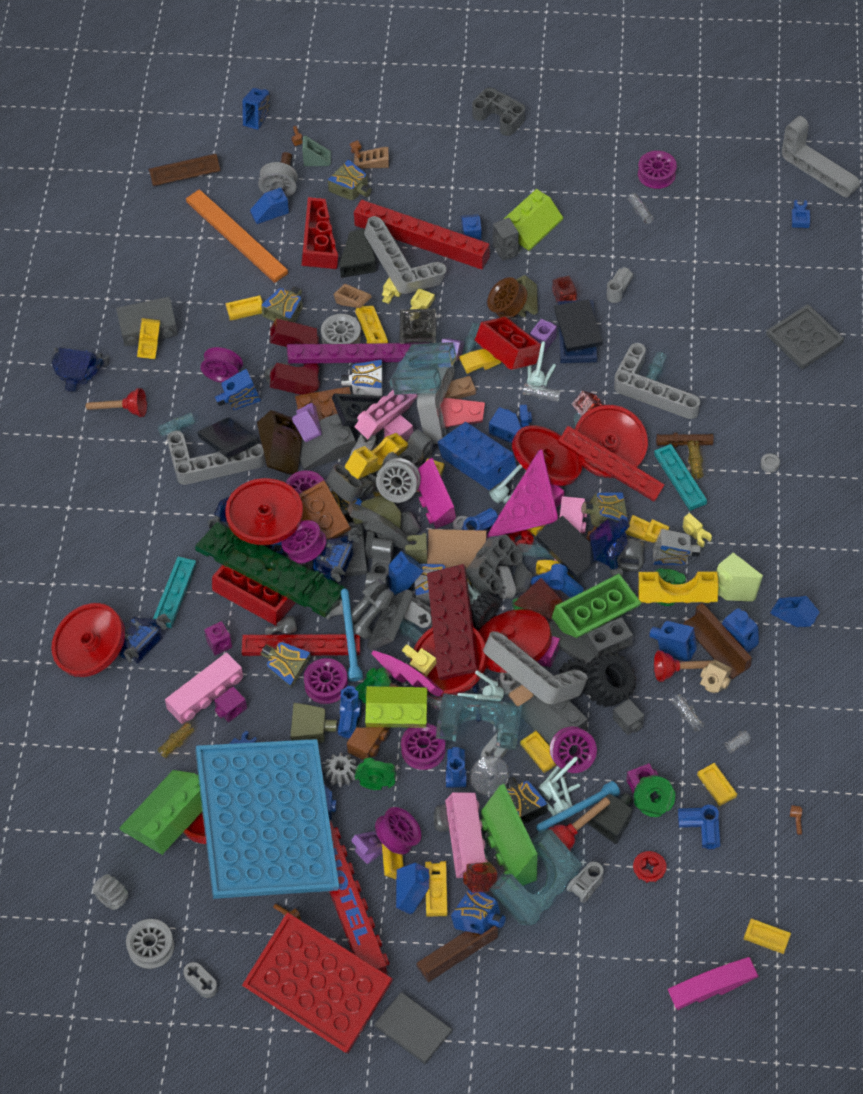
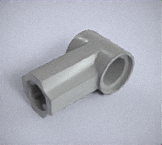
M623 267L619 269L614 278L607 283L606 298L609 302L618 303L622 300L623 293L633 278V273L628 268Z

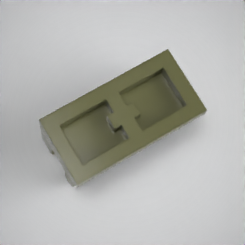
M524 275L516 279L519 284H522L527 289L526 303L518 313L521 317H526L524 311H529L533 315L538 313L537 284Z
M426 533L408 536L407 541H416L417 543L415 545H406L405 553L416 559L419 564H427Z

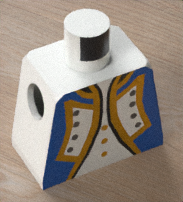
M382 360L353 364L352 375H341L342 386H352L353 394L382 396Z

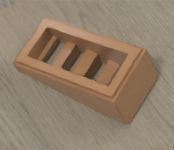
M388 147L359 152L360 158H357L354 153V164L359 168H389Z
M344 284L333 294L337 304L361 308L372 297L371 294Z
M520 685L510 692L508 697L516 706H520L531 699L533 693L523 685Z

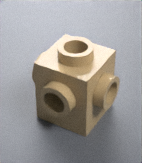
M713 660L709 663L708 667H704L700 676L703 678L700 684L705 686L707 691L718 693L728 687L731 680L728 677L732 668L717 660Z

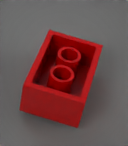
M507 317L481 322L474 340L511 370L536 364L541 344Z

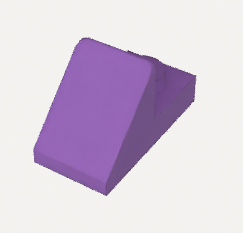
M310 403L297 410V415L293 416L292 420L303 440L308 442L320 436L322 433L316 406Z
M376 831L357 834L351 840L356 846L355 852L366 864L371 863L383 853L382 842L378 838Z

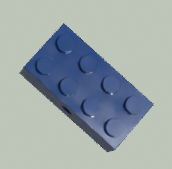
M464 422L437 442L441 457L488 490L507 478L517 467L514 454L467 422Z

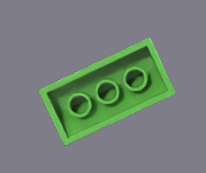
M617 574L556 605L552 619L563 633L578 638L640 606L641 602L622 576Z

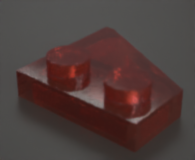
M539 578L513 604L552 619L555 606L563 601L542 578Z

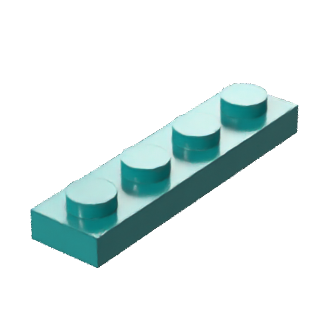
M669 444L655 450L654 456L689 511L706 505L707 499L673 446Z
M177 557L153 617V622L160 615L166 614L171 622L165 625L167 628L172 629L196 568L195 560Z

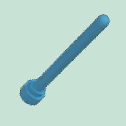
M342 589L341 598L350 663L347 679L354 682L363 680V671L360 670L357 663L349 591Z
M613 781L605 784L600 792L537 824L536 829L539 832L544 831L599 802L608 794H612L615 797L619 796L620 790L617 784Z

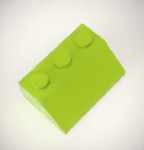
M535 189L504 218H510L518 231V244L528 251L536 246L563 220V216L551 198L538 189Z
M367 686L366 727L426 728L427 688Z

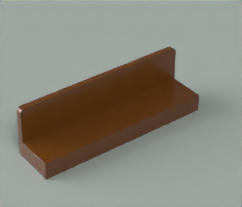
M214 153L148 168L152 185L155 186L220 171L217 154Z
M703 603L696 606L695 615L686 620L683 625L694 627L695 639L714 660H718L732 668L729 675L731 679L749 669L752 657Z
M496 926L491 927L483 934L465 931L417 962L416 967L429 983L497 939L498 928Z

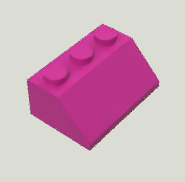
M432 458L428 459L418 468L420 486L417 491L421 495L418 498L422 508L426 507L428 511L426 517L429 524L433 523L435 529L452 523L456 519L453 503Z

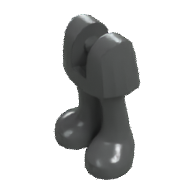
M380 579L372 582L363 590L364 598L351 610L353 631L367 640L370 639L373 633L369 627L370 623L381 610L388 608L394 596L390 589L382 592L385 584ZM372 603L373 605L371 606V608L360 619L361 614L369 606V604Z

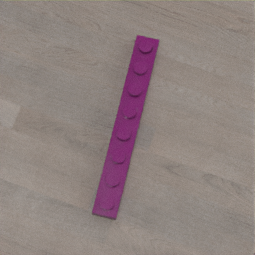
M431 343L287 344L288 364L363 363L382 360V362H433L434 358Z

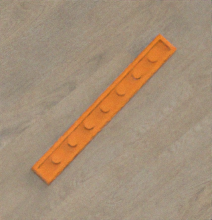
M200 189L186 198V202L274 283L288 274V270Z

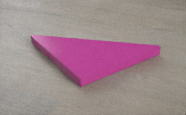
M538 450L488 532L487 539L491 536L505 535L551 524L558 519L542 450Z

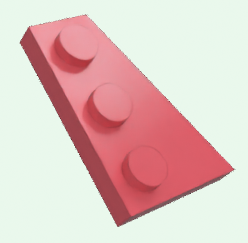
M444 398L441 409L445 428L458 426L464 422L470 425L482 423L485 403Z

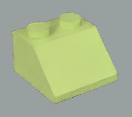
M732 553L717 567L718 595L725 600L754 601L763 575L735 553Z

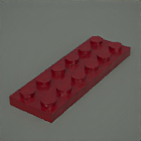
M464 564L427 573L438 678L445 680L478 671L466 567Z

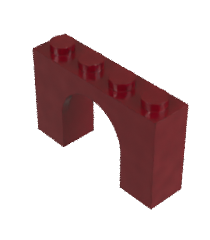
M277 318L270 327L271 344L287 347V344L319 343L317 328ZM276 363L270 372V388L300 395L314 393L320 385L318 380L319 365L318 363H303V367H294Z

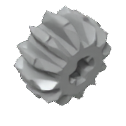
M340 752L338 757L332 754V760L326 759V766L323 767L325 779L330 781L332 786L338 783L341 788L342 783L349 786L350 780L355 781L356 761L351 759L349 754L343 757V754Z
M108 874L99 878L93 886V893L96 895V898L106 908L111 910L118 909L128 898V892L124 889L125 887L115 877H111Z

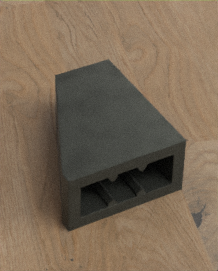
M365 229L349 232L339 264L341 278L376 272L373 250L364 235Z

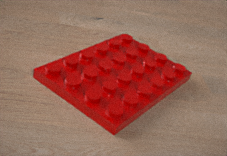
M287 912L242 986L348 1054L394 979Z

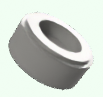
M765 454L761 458V468L768 473L775 472L779 468L780 459L775 454Z
M456 517L453 521V530H461L465 519L468 517ZM471 525L466 526L468 530H472Z

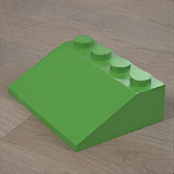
M172 770L119 829L163 855L202 812L198 775Z
M502 784L481 810L480 820L482 821V830L488 833L487 840L491 849L495 848L497 853L495 854L499 866L502 865L505 870L503 874L506 882L511 883L513 889L537 880V852L505 785Z

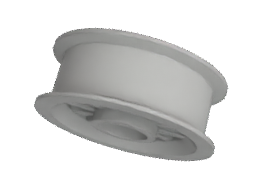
M268 163L260 170L259 189L266 193L281 187L285 196L289 197L296 191L298 174L293 167L285 163Z
M335 314L328 317L321 326L322 343L360 344L361 327L359 322L353 316L347 314Z
M403 458L389 460L377 474L376 485L378 491L385 499L391 502L407 501L420 486V473L417 467L409 460ZM395 477H399L402 480V484L397 483Z
M146 919L136 923L129 930L126 946L131 960L136 965L146 969H153L164 965L171 958L174 951V940L169 927L165 923L156 919ZM150 941L155 942L152 946H146Z

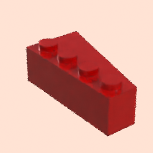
M308 197L301 266L337 269L338 253L335 248L326 199Z
M224 565L212 576V591L275 626L295 605V602Z

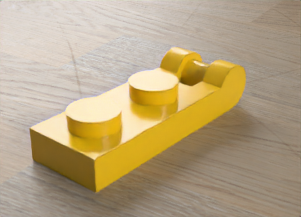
M374 306L356 308L355 312L367 339V344L388 343Z
M440 861V863L425 862V867L429 869L430 876L429 889L426 892V917L447 916L446 861ZM432 872H440V874L432 875Z

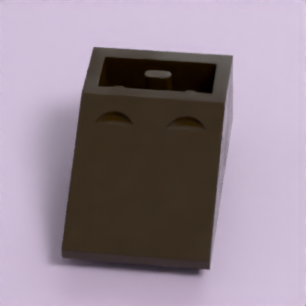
M270 410L257 421L267 467L293 475L298 472L302 436L292 417Z

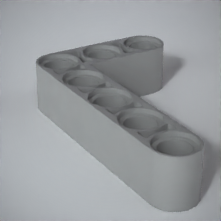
M797 116L785 128L782 147L784 159L841 196L849 197L860 186L859 179L806 145L809 125L804 117Z
M376 216L368 219L364 235L398 292L408 294L418 289L423 290L442 283L446 273V266L443 263L433 262L410 268L384 222Z
M641 343L632 344L615 374V391L688 419L696 418L700 407V399L697 396L638 375L645 362L646 348Z
M453 360L433 362L417 397V407L423 433L433 440V444H438L437 442L447 435L441 404L454 376Z
M173 431L167 436L176 478L183 485L260 468L266 464L261 444H257L230 458H226L217 452L190 459L183 433Z
M499 632L490 633L483 652L547 704L552 705L580 696L588 679L587 675L579 670H571L553 676Z

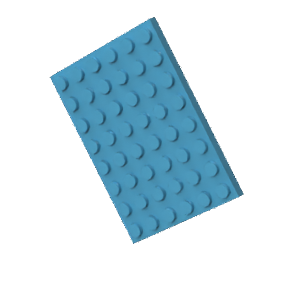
M317 739L196 746L195 752L213 899L337 891L339 889Z

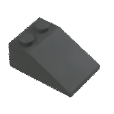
M338 413L319 421L322 433L320 436L308 442H305L302 438L299 461L304 471L351 454L352 449L356 445L355 438L349 426L342 425Z

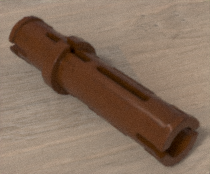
M673 432V434H656V445L667 446L671 444L673 447H678V445L713 446V433L678 434Z

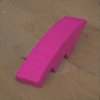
M377 651L371 653L398 681L404 683L408 680L412 686L425 687L437 697L443 693V690L431 679L410 665Z
M747 957L688 979L669 988L668 991L675 1008L679 1010L696 1001L700 1003L716 994L723 995L759 976L751 958Z

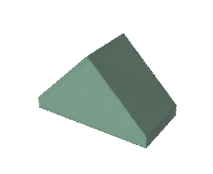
M306 135L303 136L302 152L304 166H329L331 164V151Z

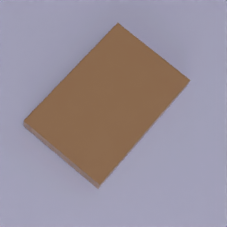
M429 529L427 564H443L446 568L464 564L467 569L477 552L486 542L487 532L478 530Z

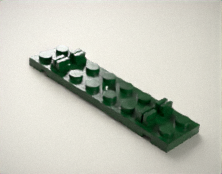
M218 522L195 545V551L206 557H213L214 561L274 590L305 608L306 606L312 608L313 612L325 618L342 599L341 590L347 589L324 577L323 573L319 574V571L314 572L263 545L251 544L241 540L230 528Z

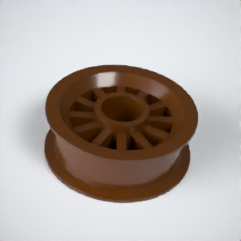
M512 277L504 278L491 289L487 299L488 308L500 318H512L524 307L527 300V289Z

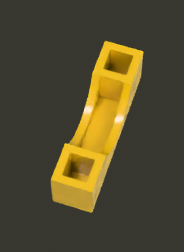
M397 433L385 437L372 451L366 446L354 450L345 468L352 476L360 479L380 470L384 458L390 452H394L399 456L408 448V443Z
M638 572V598L640 602L644 603L717 602L718 575L717 572H697L695 577L689 582L675 585L664 581L658 572Z

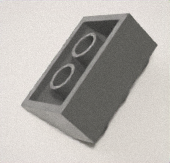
M170 297L116 308L124 346L138 344L142 318L160 320L158 339L178 335Z
M533 694V697L523 703L517 711V714L534 731H537L549 746L553 736L565 727L574 726L587 731L588 719L569 700L551 705L544 703Z

